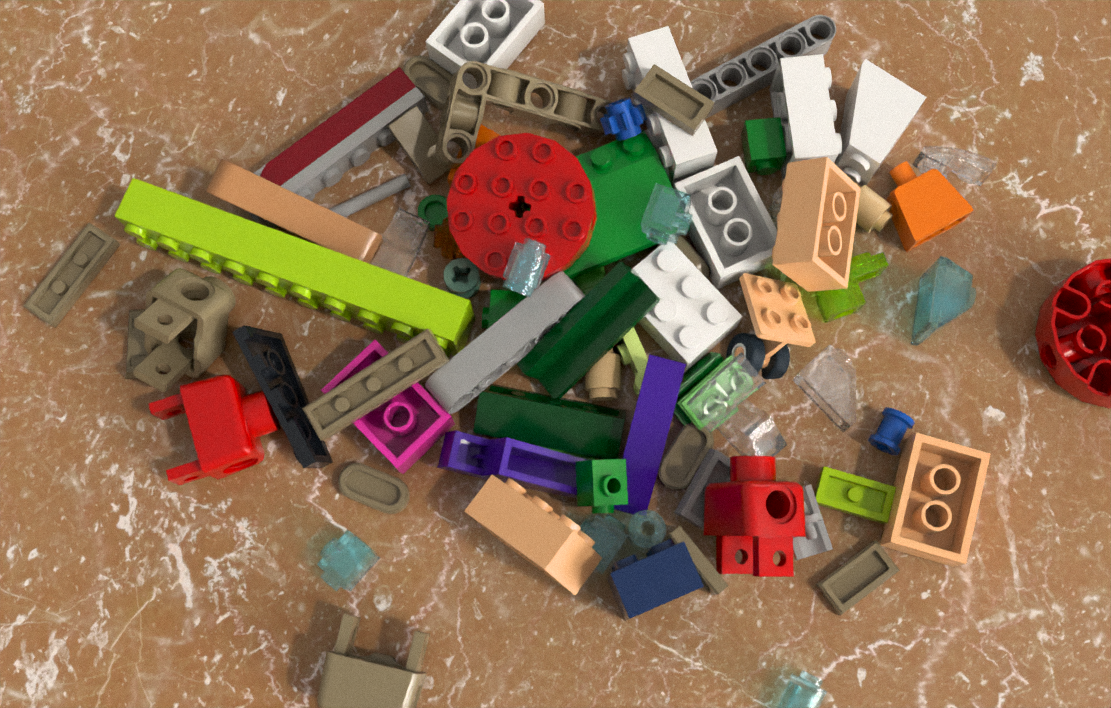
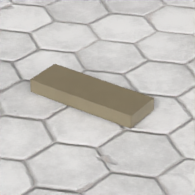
M89 222L24 304V307L56 328L121 244Z

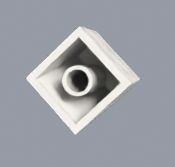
M865 59L846 95L840 133L842 152L837 156L835 165L854 183L857 182L861 186L867 185L927 97Z

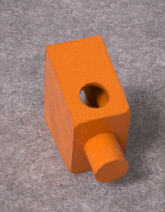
M908 161L889 172L898 187L890 193L886 201L892 205L889 213L893 215L891 219L906 252L962 223L974 211L972 206L935 168L917 177Z

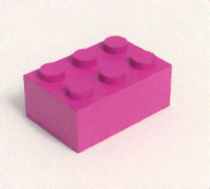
M374 340L321 391L326 394L387 355L388 352ZM417 382L353 424L404 474L455 425V422L451 415Z

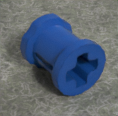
M885 407L882 412L884 418L876 433L869 436L868 441L882 452L897 456L901 451L899 447L907 429L913 428L915 422L905 413Z

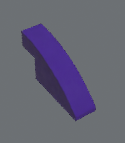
M649 354L622 458L626 459L628 504L614 505V510L643 518L646 517L686 366L685 363Z
M455 430L445 433L437 468L485 480L494 475L504 483L510 478L523 488L577 498L575 461H585L586 459L508 437L489 440Z

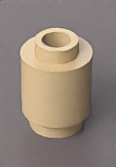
M855 182L861 188L856 223L868 233L874 229L880 232L893 216L889 213L892 205L867 185L861 186Z
M613 348L585 374V391L589 392V400L613 401L618 399V391H621V355L613 354Z

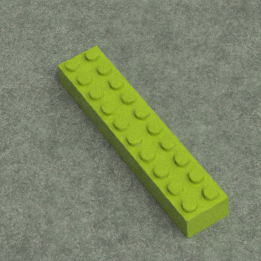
M132 178L114 216L125 226L124 231L136 237V243L147 249L156 251L158 247L169 250L168 254L180 261L188 262L191 258L201 262L200 266L212 273L220 274L223 270L233 274L232 278L242 284L252 286L256 282L266 286L265 291L277 297L285 298L286 294L297 297V302L307 308L317 310L318 306L331 310L330 314L342 321L350 322L351 318L364 322L363 327L372 332L383 334L384 330L397 334L396 339L406 343L426 329H430L448 358L450 355L455 356L464 349L475 322L472 305L468 299Z

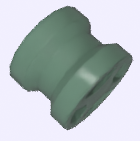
M457 258L450 261L445 267L443 273L444 281L449 293L465 299L472 298L478 293L481 286V278L477 266L469 259Z

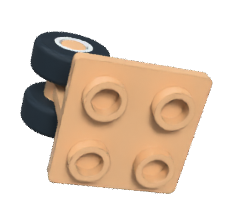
M744 273L739 280L756 335L739 333L734 336L727 347L726 358L732 355L749 377L756 375L762 368V377L764 379L781 378L786 373L790 362V353L786 344L811 347L816 343L798 286L794 283Z

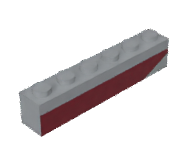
M398 67L258 169L254 174L312 201L315 194L325 187H331L338 183L343 174L353 166L358 167L364 164L369 159L370 154L380 146H387L395 140L386 126L413 106H417L423 116H425V113L428 112L425 96L404 71ZM249 213L256 223L265 225L270 228L278 227L277 225L271 222H268L254 214Z

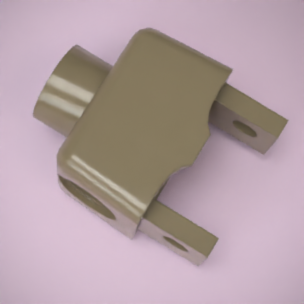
M178 268L148 290L146 293V310L135 319V328L145 332L144 347L149 355L134 368V377L164 393L184 374L192 378H199L226 347L229 313L236 305L235 296L230 287L219 278L213 276L201 278L185 269ZM194 338L193 350L182 347L180 342L184 339ZM160 371H165V372H168V373H167V374H159L158 372H160Z
M343 614L334 651H326L317 696L319 707L416 708L427 675L421 669L430 634L414 631L406 667L396 662L393 656L375 652L369 656L353 655L352 650L361 617Z

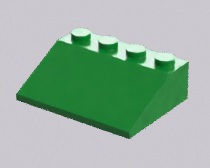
M644 129L640 134L621 141L616 140L576 156L594 189L597 221L589 247L569 269L563 271L570 279L664 242L668 238L670 239L690 231L688 222L659 155ZM525 202L522 203L520 207L522 212L530 211Z

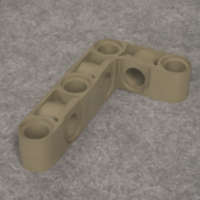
M469 61L464 63L450 80L447 98L441 114L435 155L438 162L446 168L461 166L475 149L485 105L509 111V115L544 125L555 124L573 129L574 133L601 137L605 135L603 126L598 123L596 115L597 112H601L604 115L607 114L605 106L612 103V101L512 70L497 68L477 61ZM464 73L471 74L476 79L477 87L475 89H471L464 84L462 79ZM531 93H536L542 98V108H537L532 104ZM448 142H455L461 147L462 155L460 159L453 158L448 153Z

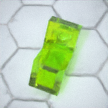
M865 252L851 259L847 289L815 291L816 302L825 323L858 313L866 304L858 283L880 276L889 264L883 252L871 256L870 252Z

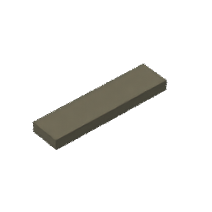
M426 329L302 409L319 439L325 441L450 361L432 330Z

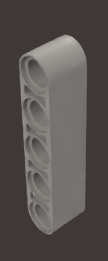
M826 15L812 16L693 79L690 82L692 88L715 102L713 109L706 119L771 85L780 58L820 54L824 56L827 54L836 34L835 22ZM812 34H818L822 36L824 39H816L812 36ZM789 49L795 55H787L782 50ZM753 65H761L766 70L758 71ZM723 81H734L737 86L729 87Z
M563 271L554 274L451 358L450 362L435 371L426 381L425 387L448 414L459 411L518 363L585 297V294Z

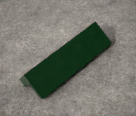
M620 261L517 365L525 375L538 379L552 398L559 400L660 301V298L634 269Z
M491 384L479 394L473 431L476 434L496 438L508 437L536 446L601 459H617L627 410L567 398L557 400L552 398L551 395Z

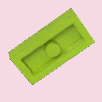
M823 466L820 470L815 497L820 506L886 524L889 520L896 487Z

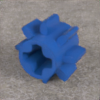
M627 97L605 106L607 114L600 118L605 135L615 134L616 140L621 141L642 132L640 124L647 120L642 103L632 104L631 98Z

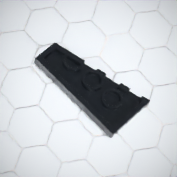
M245 325L233 331L235 339L293 447V452L298 462L301 463L303 468H323L333 463L325 441L319 439L302 409L310 403L283 335Z

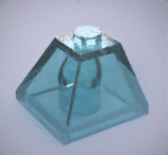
M940 256L920 277L911 345H920L957 320L974 305L976 288L972 287L973 275L947 257Z

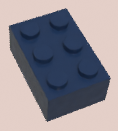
M671 538L652 546L646 553L647 557L638 561L636 554L614 563L611 568L613 572L609 574L607 581L624 621L704 587L684 541L675 545Z

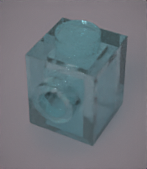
M655 183L640 223L642 233L647 234L646 238L654 243L666 245L668 241L677 244L680 234L686 236L693 215L688 213L691 206V195Z
M597 514L593 521L586 518L580 526V530L596 542L592 548L602 559L594 570L603 575L628 537L623 532L626 526L609 514L605 518Z
M347 530L339 540L333 538L325 545L320 552L323 558L317 565L324 571L320 577L336 591L340 587L351 591L381 557L355 533Z

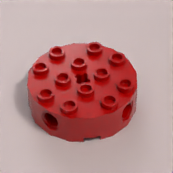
M531 133L498 136L474 149L455 172L446 200L449 230L462 254L489 276L517 285L545 282L554 274L569 269L589 247L597 221L594 189L578 158L555 140ZM525 202L530 211H525L523 217L520 218L515 209L521 207L522 203Z
M1111 258L1095 260L1056 285L1040 307L1035 330L1040 359L1056 384L1082 402L1108 409L1111 408Z

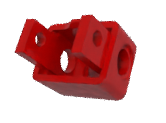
M227 374L180 385L179 394L148 403L150 413L161 420L184 413L187 415L198 460L166 470L168 481L177 485H183L208 476L219 480L261 463L264 459V450L260 436L280 430V423L263 390L248 394L242 384Z
M732 456L730 457V482H714L708 484L705 488L703 535L716 536V571L719 574H753V576L794 577L793 538L806 537L803 487L797 482L776 481V457ZM738 550L742 553L740 563H737L735 560V554ZM776 551L780 555V562L777 565L773 562V555Z

